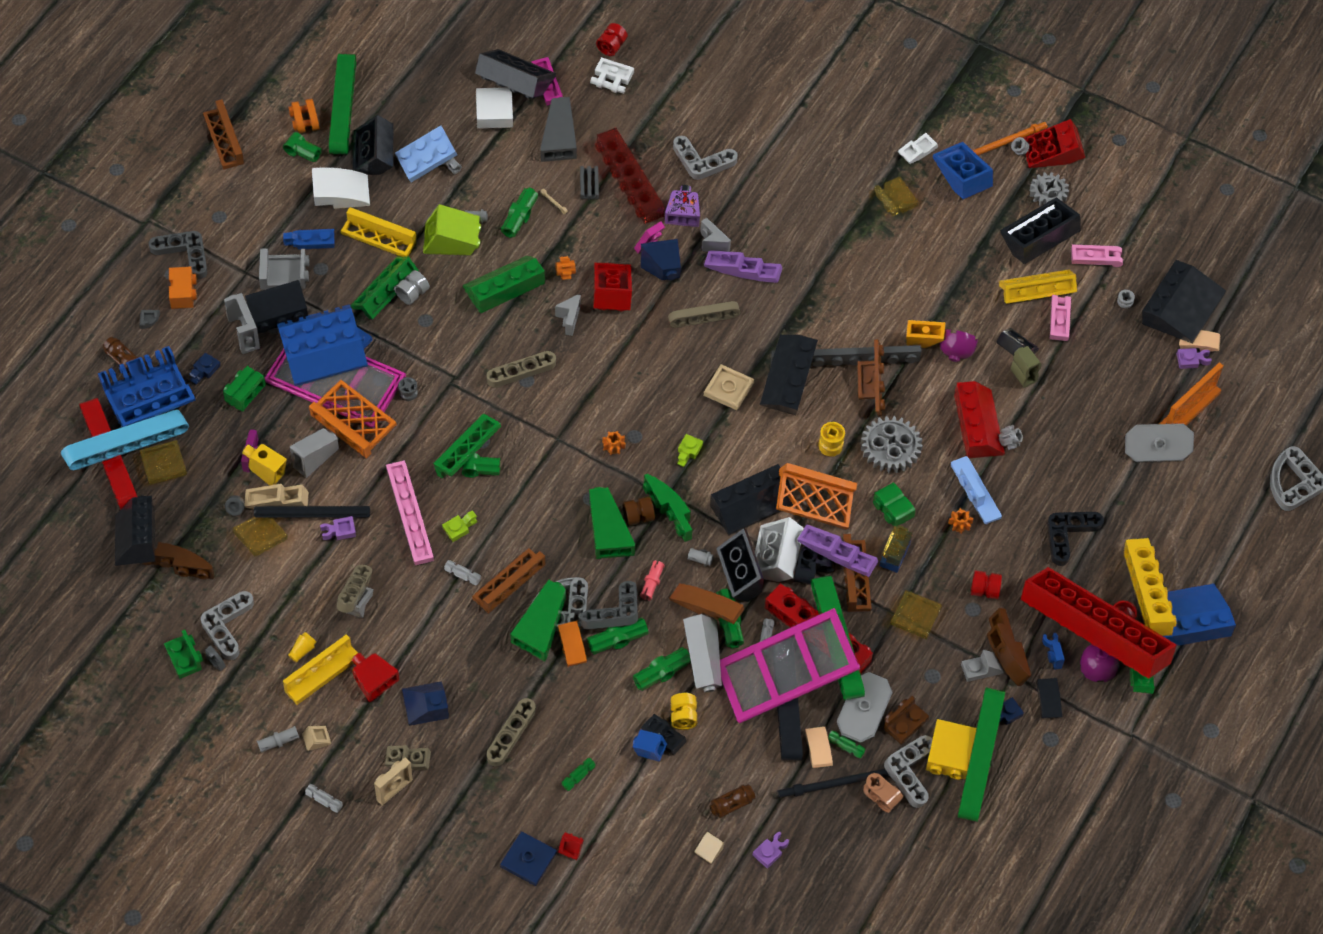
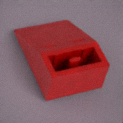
M1071 119L1024 137L1025 141L1029 144V150L1025 154L1029 168L1067 165L1086 158L1078 129Z

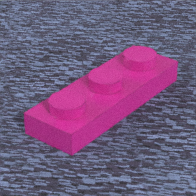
M548 57L531 61L533 64L554 72ZM556 77L543 94L546 106L551 104L552 98L563 97Z
M662 222L645 231L634 247L637 253L641 252V244L658 241L657 239L662 236V231L665 228Z

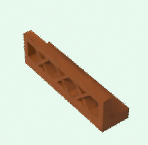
M222 99L215 101L217 109L203 112V116L222 168L225 170L243 165L244 160ZM216 115L219 116L217 122H213L208 118ZM217 128L224 130L221 136L214 133ZM222 141L229 144L227 149L219 147ZM227 155L235 159L227 163L224 161Z
M843 534L842 541L857 547L861 546V552L866 553L865 540H851V534ZM844 567L847 612L871 611L869 577L865 575L863 577L862 574ZM857 579L865 583L861 590L855 585ZM861 596L865 599L866 605H857V598Z
M528 548L476 592L472 599L489 614L545 566V555L540 551L535 554ZM530 556L531 559L523 565V560ZM511 570H517L509 577ZM497 582H503L495 589ZM483 594H488L483 600L480 599Z

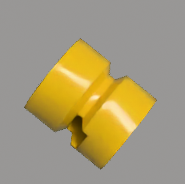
M828 422L821 427L818 446L822 454L833 457L842 452L845 429L841 424Z
M679 693L671 697V723L673 728L688 730L697 726V702L695 695Z

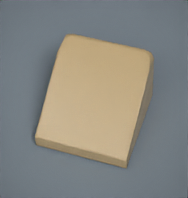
M308 726L302 734L307 751L331 744L326 726Z
M707 832L694 853L712 864L723 850L724 843Z

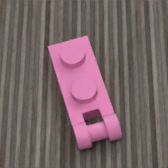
M1072 245L1071 247L1072 264L1112 265L1113 267H1121L1123 265V259L1121 258L1122 248L1119 246Z
M1052 295L1050 339L1069 340L1071 297L1069 296L1061 298L1058 295Z

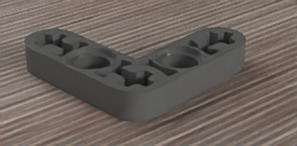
M189 231L156 236L150 239L149 249L152 254L163 255L187 251L192 273L196 274L197 279L206 277L205 252L202 236L199 232ZM192 239H196L197 246H193ZM175 240H178V241L181 242V243H180L179 245H177V246L171 245V242H173V241H175ZM195 252L201 253V256L198 258H194L191 255ZM196 264H200V272H197Z
M625 581L619 585V607L582 612L580 614L581 626L585 629H596L636 623L638 621L636 583ZM613 616V618L605 619V617Z

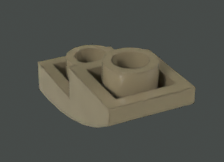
M407 745L387 746L385 766L392 767L395 762L401 761L406 757L411 762L412 770H429L431 751L429 748L409 749Z

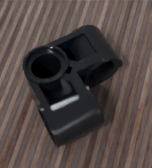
M804 546L799 554L794 582L811 585V579L815 578L817 571L833 572L835 562Z

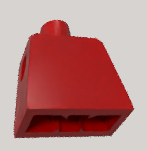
M357 653L352 658V662L356 665L353 668V677L369 702L399 681V671L376 653L371 654L367 658L361 653Z

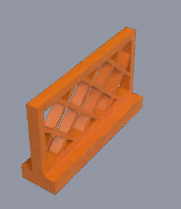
M1219 362L1171 407L1169 415L1159 424H1185L1187 426L1220 395L1221 389L1217 387V383L1224 365Z
M342 380L332 387L317 403L313 402L309 406L310 414L313 418L366 459L371 455V450L397 425L395 420ZM343 387L347 390V395L336 396V392ZM347 400V407L337 408L336 401ZM350 400H360L361 406L350 407ZM334 401V408L326 409L322 405L325 402ZM364 410H373L375 417L364 418ZM350 411H361V418L350 419ZM337 412H348V419L337 418ZM375 421V429H364V422ZM378 421H387L389 425L386 428H378ZM362 422V430L351 429V423ZM375 433L376 437L369 443L365 439L364 434Z
M786 463L779 469L781 479L776 510L843 529L849 528L853 492L857 489V483L790 463ZM786 479L792 480L796 486L791 491L786 486ZM804 484L809 485L813 493L807 496L801 486ZM797 489L804 498L799 502L792 495V492ZM822 489L826 490L831 498L825 501L819 491ZM814 494L821 503L817 507H814L809 499ZM788 496L793 506H784L783 498ZM836 496H847L846 504L842 506ZM832 499L838 507L834 512L827 505V502ZM806 501L811 510L805 512L799 504ZM823 506L828 516H820L816 509ZM840 511L844 516V523L839 522L834 514Z

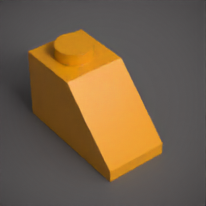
M908 320L907 346L921 345V348H927L944 341L945 322Z

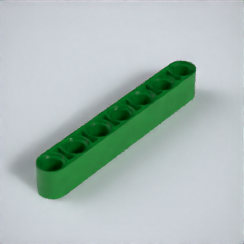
M338 54L329 154L348 155L356 73V54Z
M832 576L811 579V588L819 615L835 608L853 650ZM832 622L823 624L822 627L834 669L837 670L849 663ZM859 670L838 679L845 701L865 697L864 685Z
M985 688L958 818L978 822L1005 691Z

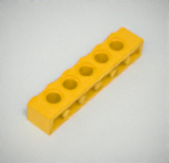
M1149 538L1128 539L1125 541L1124 557L1145 626L1162 636L1172 635L1173 627H1176L1177 624L1176 616L1172 615V603L1167 599L1168 591L1167 587L1163 586V574L1159 573L1158 559L1155 560L1154 546H1151Z

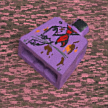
M682 185L680 191L674 190L671 193L665 211V224L699 227L698 193L691 192L689 185Z

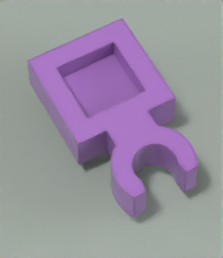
M1196 348L1178 349L1176 354L1179 368H1198L1199 363L1210 365L1211 358H1204V356H1209L1210 350H1202L1200 353H1197Z
M352 516L333 520L334 525L327 523L320 525L321 531H328L322 534L323 540H329L332 536H336L337 540L356 537Z
M777 832L774 835L772 842L766 839L753 851V856L767 869L782 855L779 849H785L789 844L788 839L784 842L778 841L781 837V832Z

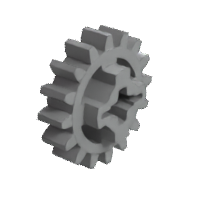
M1044 172L1042 177L1038 174L1036 179H1032L1029 189L1031 191L1030 197H1034L1033 202L1039 201V206L1046 204L1056 197L1062 202H1066L1069 194V185L1065 184V179H1059V174L1055 177L1053 172L1050 175Z

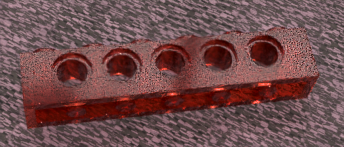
M617 128L597 134L596 150L602 154L605 165H609L613 178L618 180L621 191L626 193L627 200L630 205L634 206L637 217L641 218L644 224L664 217V204Z

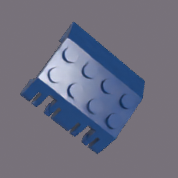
M350 304L342 306V309L339 307L335 308V312L329 313L326 310L324 314L319 312L306 316V319L301 317L295 323L290 320L287 321V324L285 322L277 324L295 386L368 366Z
M169 346L161 349L166 362L163 361L160 351H155V357L158 360L159 366L153 367L148 354L144 355L148 369H146L142 357L126 362L130 376H128L124 364L119 365L120 372L124 378L120 381H117L115 371L112 368L108 369L112 383H110L106 371L97 373L109 404L122 427L155 417L196 401L189 385L185 384Z

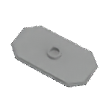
M1185 424L1135 425L1125 434V453L1135 462L1183 461L1193 452L1194 432Z
M870 672L861 675L865 697L846 700L837 719L841 735L860 743L875 736L892 695L888 680Z

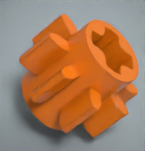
M568 256L559 257L560 261L555 262L556 275L561 276L563 280L571 279V275L576 274L574 260H570Z
M618 431L608 432V436L603 437L602 440L604 444L603 450H607L610 455L620 454V450L626 448L625 436H621Z
M960 508L957 512L952 511L948 524L953 526L952 531L962 534L963 531L970 530L973 518L969 517V511L966 512Z

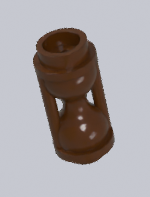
M110 337L103 343L104 352L118 365L124 364L127 373H129L126 362L138 357L121 343L118 338Z
M749 784L741 785L716 799H712L709 807L714 816L722 818L747 804H751L752 800L756 799V796Z

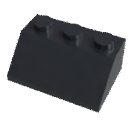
M376 115L353 131V171L367 175H381L393 167V123Z
M299 280L245 295L246 304L258 333H264L277 328L279 323L285 322L287 324V321L290 320L294 323L298 322L299 318L303 317V319H306V316H308Z
M743 528L716 549L732 597L749 602L762 593L764 578L747 529Z

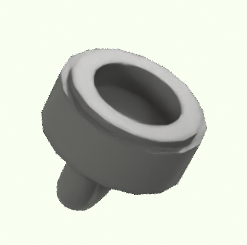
M237 495L230 496L225 503L226 512L232 516L240 515L245 507V501Z

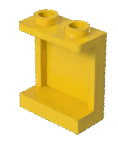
M937 719L926 770L935 775H948L957 780L966 779L977 728Z

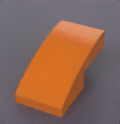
M577 621L558 625L567 667L586 663V654Z

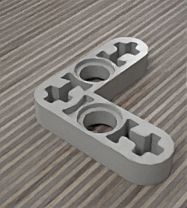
M677 136L673 141L675 153L693 179H703L733 167L737 163L738 154L733 149H726L701 159L687 137ZM692 155L694 159L687 160L685 156ZM717 162L718 166L712 167L709 163Z
M247 591L239 592L205 611L201 616L202 627L221 655L227 660H234L238 657L239 646L225 624L252 609L254 605L253 596ZM241 600H248V603L245 604L244 602H241ZM226 607L233 609L232 613L228 615L223 614L222 610ZM208 618L214 621V628L209 621L207 622ZM220 631L226 634L222 639L214 637ZM226 643H228V646L234 650L232 653H230V651H227L225 645Z
M926 735L919 737L891 754L884 763V767L908 802L916 808L922 807L928 801L929 796L910 766L929 755L932 738ZM922 744H927V745H928V747H924L923 749H921V750L919 751L918 748H919ZM905 751H911L914 754V759L907 758ZM897 762L898 765L892 766L891 763ZM902 777H908L911 780V785H905L902 782ZM919 795L922 797L921 799L915 798V796Z

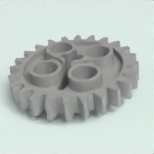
M886 416L885 421H882L879 417L877 423L871 421V426L867 425L866 431H863L860 443L862 444L861 451H864L863 457H868V463L874 462V468L879 465L880 471L884 468H887L888 473H890L891 469H894L897 473L898 468L905 471L906 466L911 468L912 463H917V459L921 456L923 445L922 438H919L920 432H915L916 426L909 427L910 421L904 424L903 418L896 421L895 416H893L892 420H889L888 416Z

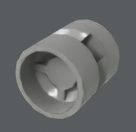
M414 270L405 277V280L398 283L394 290L401 301L411 305L418 299L419 294L425 293L430 286L427 279L420 272Z

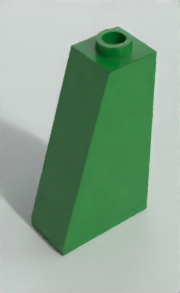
M595 487L594 489H589L596 559L635 556V542L609 488Z
M548 580L510 634L512 644L543 661H546L566 599V588L561 583Z

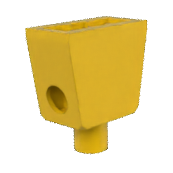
M248 444L243 450L242 454L249 458V469L269 486L275 485L284 475L287 459L266 445L261 444L255 449Z

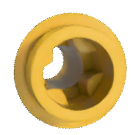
M306 632L299 635L288 656L293 661L298 662L299 659L315 648V639Z

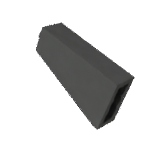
M570 97L552 98L540 148L541 162L577 159Z

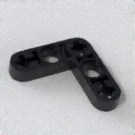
M1099 512L1052 513L1049 516L1047 528L1051 559L1054 564L1064 566L1069 561L1070 548L1067 532L1099 531L1104 523L1102 514ZM1078 519L1081 524L1073 525L1070 520ZM1061 536L1064 541L1057 543L1053 538ZM1059 549H1062L1061 554L1064 557L1063 559H1060V556H1058Z

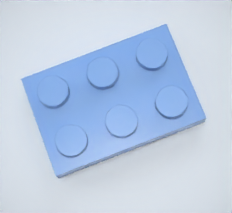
M442 126L437 127L395 152L410 182L415 181L457 156Z

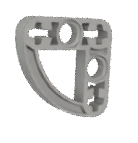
M1291 446L1287 448L1275 461L1270 475V487L1273 497L1283 510L1291 511L1323 492V474L1298 447ZM1287 463L1302 482L1283 492L1280 484V470ZM1301 467H1308L1310 473L1302 472ZM1304 489L1308 492V495L1302 496L1298 490ZM1293 498V500H1292L1291 503H1290V502H1287V503L1285 502V499H1286L1287 501H1289V500H1291V499Z
M577 577L558 580L556 582L561 583L566 590H570L568 612H561L560 619L562 622L560 624L573 622L575 615H578L579 630L582 631L584 628L581 626L580 614L586 611L588 583L585 579ZM578 585L582 587L580 595H577ZM576 601H579L583 604V606L579 609H576L572 606V604Z

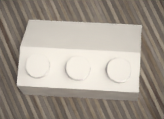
M790 517L770 522L760 527L755 555L763 578L766 580L781 582L793 579L801 546L797 539L804 528Z

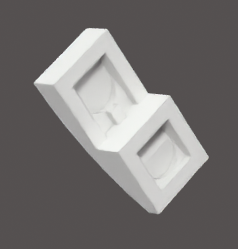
M925 133L915 142L912 140L898 150V153L911 164L938 148V144Z

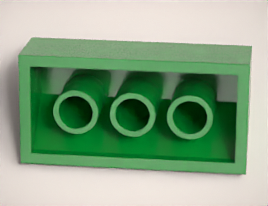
M524 256L464 284L463 289L481 314L545 284V270L535 257Z

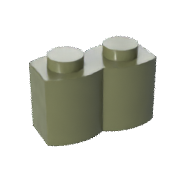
M1028 346L1020 347L1014 353L1011 371L1021 385L1026 388L1038 380V372L1042 364Z

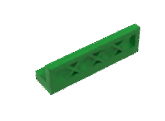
M409 256L396 257L350 306L353 310H362L368 319H374L396 295L394 287L402 280H405V277L412 271H419Z
M483 413L433 463L437 476L442 479L446 475L452 477L501 427V423Z

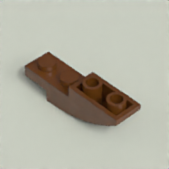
M158 542L157 549L155 548V562L141 563L143 565H160L164 568L173 567L175 574L181 577L192 576L203 580L214 579L213 567L206 560L187 549L168 543Z
M998 608L989 618L991 630L987 633V636L1005 672L1017 686H1022L1031 677L1022 642H1015L1006 609Z

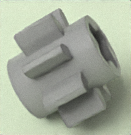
M1014 425L1001 429L1002 433L999 434V441L1002 446H1007L1008 450L1020 446L1019 442H1022L1023 435L1019 428L1014 429Z

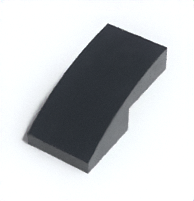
M1057 678L1037 679L1041 719L1061 718L1062 707Z
M653 714L641 727L642 730L662 735L667 743L665 750L672 755H675L687 742L685 736L670 728L669 722L656 714Z

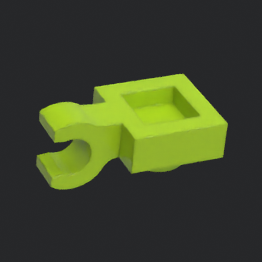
M686 434L678 447L680 454L677 464L685 467L690 457L695 459L703 446V441Z
M473 510L468 512L462 519L457 515L442 524V528L451 541L454 542L469 533L468 527L478 522L477 516Z

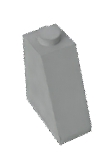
M323 428L290 446L293 468L306 478L310 476L339 449L337 436Z

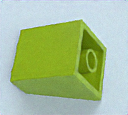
M439 204L425 223L423 253L471 255L480 245V239H478L481 230V224H479L480 216Z

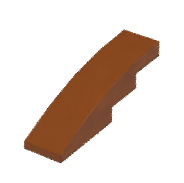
M679 583L669 598L670 601L699 615L706 614L717 620L722 618L732 624H735L744 610L742 604L729 598Z

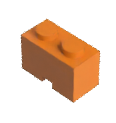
M192 267L169 268V282H171V286H169V301L171 309L194 308V300H197V291L194 289V285H197L196 274L192 273Z

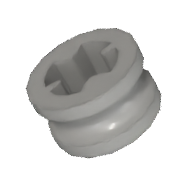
M1018 137L1013 140L1011 148L1017 155L1021 156L1027 153L1029 144L1024 138Z
M1130 290L1120 291L1117 298L1118 305L1122 308H1130L1134 303V293Z

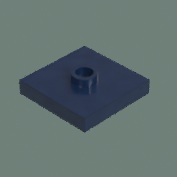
M521 831L502 860L500 867L537 886L557 854V850Z

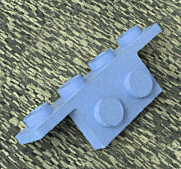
M965 456L952 461V469L984 524L1001 519L1000 511L969 458Z

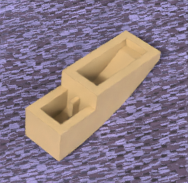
M276 484L246 489L245 508L254 509L255 506H308L309 492L303 484L290 487Z

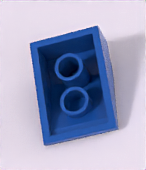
M964 142L933 154V159L952 190L962 199L993 186V169Z

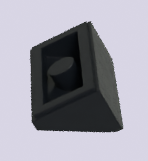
M1012 328L1002 331L996 342L1013 356L1020 347L1028 346L1034 354L1039 350L1036 345Z

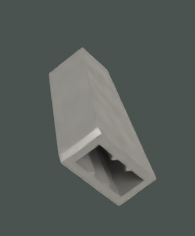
M702 614L685 618L683 621L696 689L702 690L704 693L713 692L715 688L722 686L717 620Z

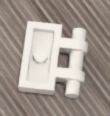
M601 57L595 69V75L599 76V78L592 77L590 83L601 89L604 87L610 89L611 92L624 94L626 87L620 84L628 85L634 73V68ZM606 78H607V79L613 80L614 82L611 83V82H608V81H605V80H606Z

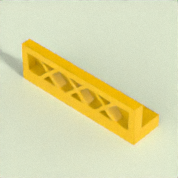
M351 207L346 212L347 221L341 229L342 235L401 257L409 256L416 244L415 231ZM350 225H354L359 230L351 232L348 228ZM372 232L375 236L367 238L364 236V233ZM388 238L391 239L392 242L388 244H383L380 240ZM404 244L408 247L406 251H402L397 246Z
M1069 269L999 281V286L1004 290V302L1006 304L1077 292L1076 274Z
M346 634L283 680L286 694L296 705L354 664L352 658L358 652L351 646L350 637Z

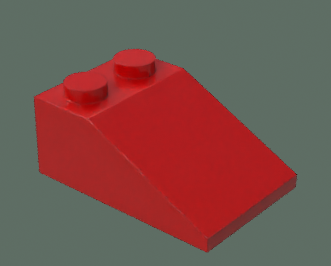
M594 262L593 308L599 310L614 309L617 311L631 310V264Z

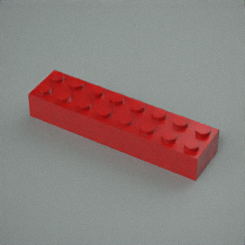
M1047 567L1025 581L1020 600L1058 622L1061 626L1071 630L1077 636L1084 638L1092 645L1105 651L1108 655L1123 662L1124 665L1131 667L1142 676L1149 679L1171 664L1177 646L1175 643L1053 569Z

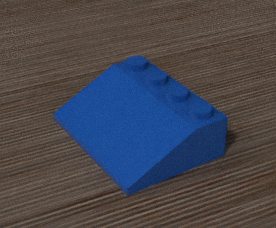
M1215 584L1168 592L1167 599L1172 603V615L1176 616L1177 624L1176 627H1173L1172 635L1163 637L1179 646L1232 636L1236 624L1230 607Z

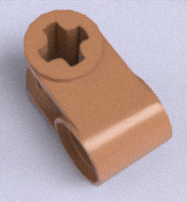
M873 773L867 777L863 789L864 794L883 811L889 813L903 799L902 793L879 774Z

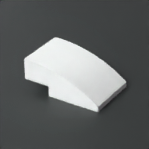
M476 88L477 128L513 127L512 91H510V88Z
M312 168L315 206L333 205L334 209L370 206L367 174L341 168Z

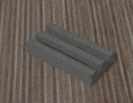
M580 166L581 199H599L598 166H595V168ZM584 173H587L588 194H584ZM591 173H595V194L591 193Z

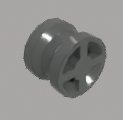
M406 377L400 380L398 384L400 398L405 401L414 400L418 395L415 379Z

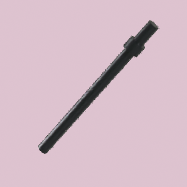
M880 769L805 785L801 783L795 784L790 788L777 790L779 798L792 795L798 797L803 796L807 792L866 781L867 777L873 773L879 774L882 777L890 775L886 769Z

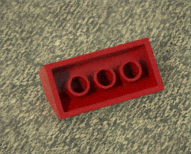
M976 381L956 383L954 397L966 456L968 458L1003 456L1005 452L1004 447L999 441L1000 428L992 390Z

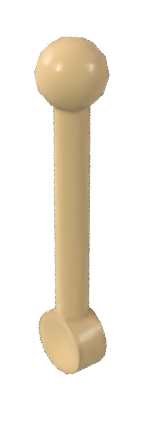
M545 189L540 190V195L549 199L563 214L568 212L566 207H562L547 194Z

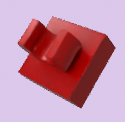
M565 832L562 836L558 853L577 860L581 853L584 842L583 838L573 836L572 833L568 834Z

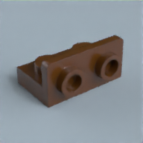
M913 696L908 700L904 699L899 704L898 709L895 712L891 711L884 719V730L901 745L929 720V715L915 704L916 698Z

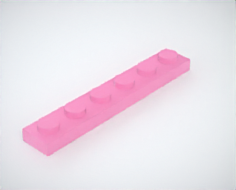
M405 460L387 464L386 469L414 564L420 565L434 561L433 553Z

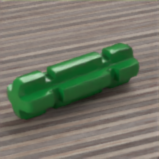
M831 731L828 735L830 743H836L838 747L850 754L853 752L854 756L862 758L866 749L863 746H857L854 741L844 736H839V733Z
M587 758L583 765L580 764L569 774L570 777H566L562 781L563 788L570 791L574 784L579 783L588 774V771L590 772L595 768V762L591 758Z

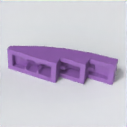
M708 251L704 263L706 268L724 274L763 282L778 283L782 272L781 264L763 263L762 258L744 257V254L741 252Z
M810 525L805 526L797 539L798 542L818 554L867 577L870 576L878 563L877 557L861 552L859 547L842 541L840 536Z

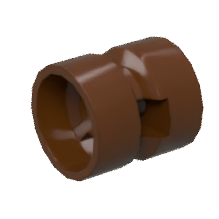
M650 496L639 498L637 502L634 500L622 502L627 526L637 525L640 521L646 523L655 520Z

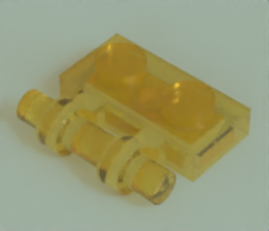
M900 176L884 183V189L879 185L874 187L876 197L882 200L885 205L884 208L893 216L898 214V208L904 213L918 206V200Z

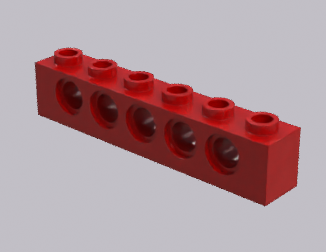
M781 583L765 599L764 608L790 628L819 615L818 610L810 606L807 600L798 597L791 588L785 587ZM814 628L803 633L804 639L831 658L824 630L820 631ZM849 633L856 660L860 664L859 671L861 673L871 663L873 652H871L868 646L859 643Z

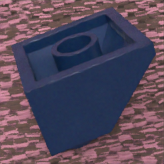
M678 239L641 244V268L661 280L680 278L681 264Z
M442 681L402 689L409 726L449 719L448 705Z

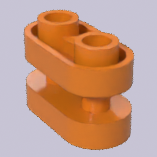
M312 98L306 99V105L300 106L299 102L296 101L291 102V106L288 107L290 117L295 119L292 121L293 129L298 131L299 134L306 133L305 127L311 126L312 131L320 130ZM307 112L309 119L303 120L302 113Z

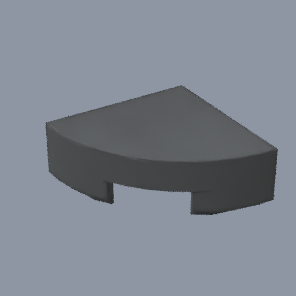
M141 310L140 329L153 326L160 317V310Z
M211 645L205 649L207 660L216 669L222 671L226 666L220 655Z

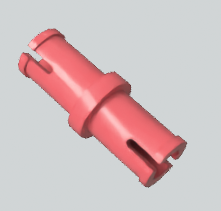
M656 560L653 561L649 574L644 579L645 584L640 593L642 599L652 600L655 588L660 584L659 578L662 570L665 567L662 562L658 561L657 564Z

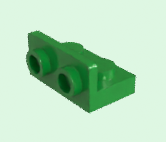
M185 629L181 631V637L164 643V647L179 679L202 670L200 662L203 661L201 653L199 650L195 651L193 646L196 644L191 634L188 635Z

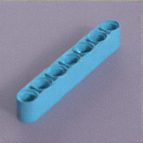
M173 410L68 445L63 448L61 455L70 470H77L181 435L188 430L189 425L179 410Z

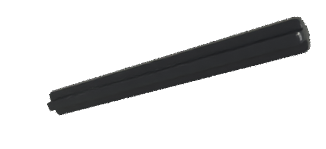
M370 506L254 507L255 518L370 517Z

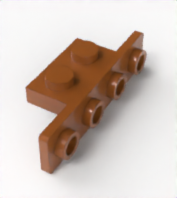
M876 339L874 340V361H858L859 400L875 399L876 414L882 416V411H885V400L882 399L885 385L884 381H881V374H884V363H881V356H884V347Z

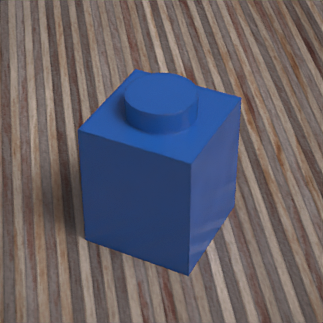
M640 729L638 736H635L633 740V748L636 754L640 757L660 762L667 746L665 739L660 734Z

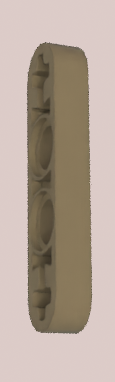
M731 301L673 311L668 315L670 326L677 328L731 319L740 315L741 312L738 303Z
M544 351L493 368L487 372V383L489 386L496 388L551 370L556 366V355L551 351ZM528 363H532L535 365V368L527 369L525 366ZM510 369H515L518 371V373L516 375H510L508 374V371Z
M358 565L354 568L338 596L336 607L339 611L350 613L355 609L371 580V567Z
M524 698L519 701L487 750V762L491 766L496 767L504 763L536 712L533 700ZM530 706V710L527 709L523 717V707ZM518 720L522 723V726L520 728H513L511 723ZM504 736L512 739L509 744H503L500 740ZM499 747L501 749L499 752V758L496 757L495 759H492V754L496 755L499 751Z

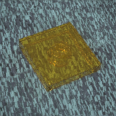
M177 440L139 450L149 485L187 475Z
M252 517L233 527V533L255 557L288 539V535L273 518Z
M905 590L890 625L927 639L942 605Z

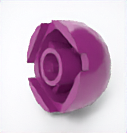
M950 329L945 330L944 341L940 342V348L949 357V360L960 362V359L964 360L971 357L976 350L978 339H975L974 335L957 330L956 333H950Z
M1090 644L1081 654L1080 669L1085 677L1091 681L1108 682L1118 673L1120 661Z

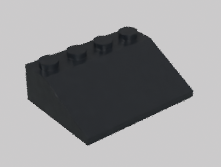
M1175 260L1142 310V324L1193 344L1225 295L1226 290L1194 266Z

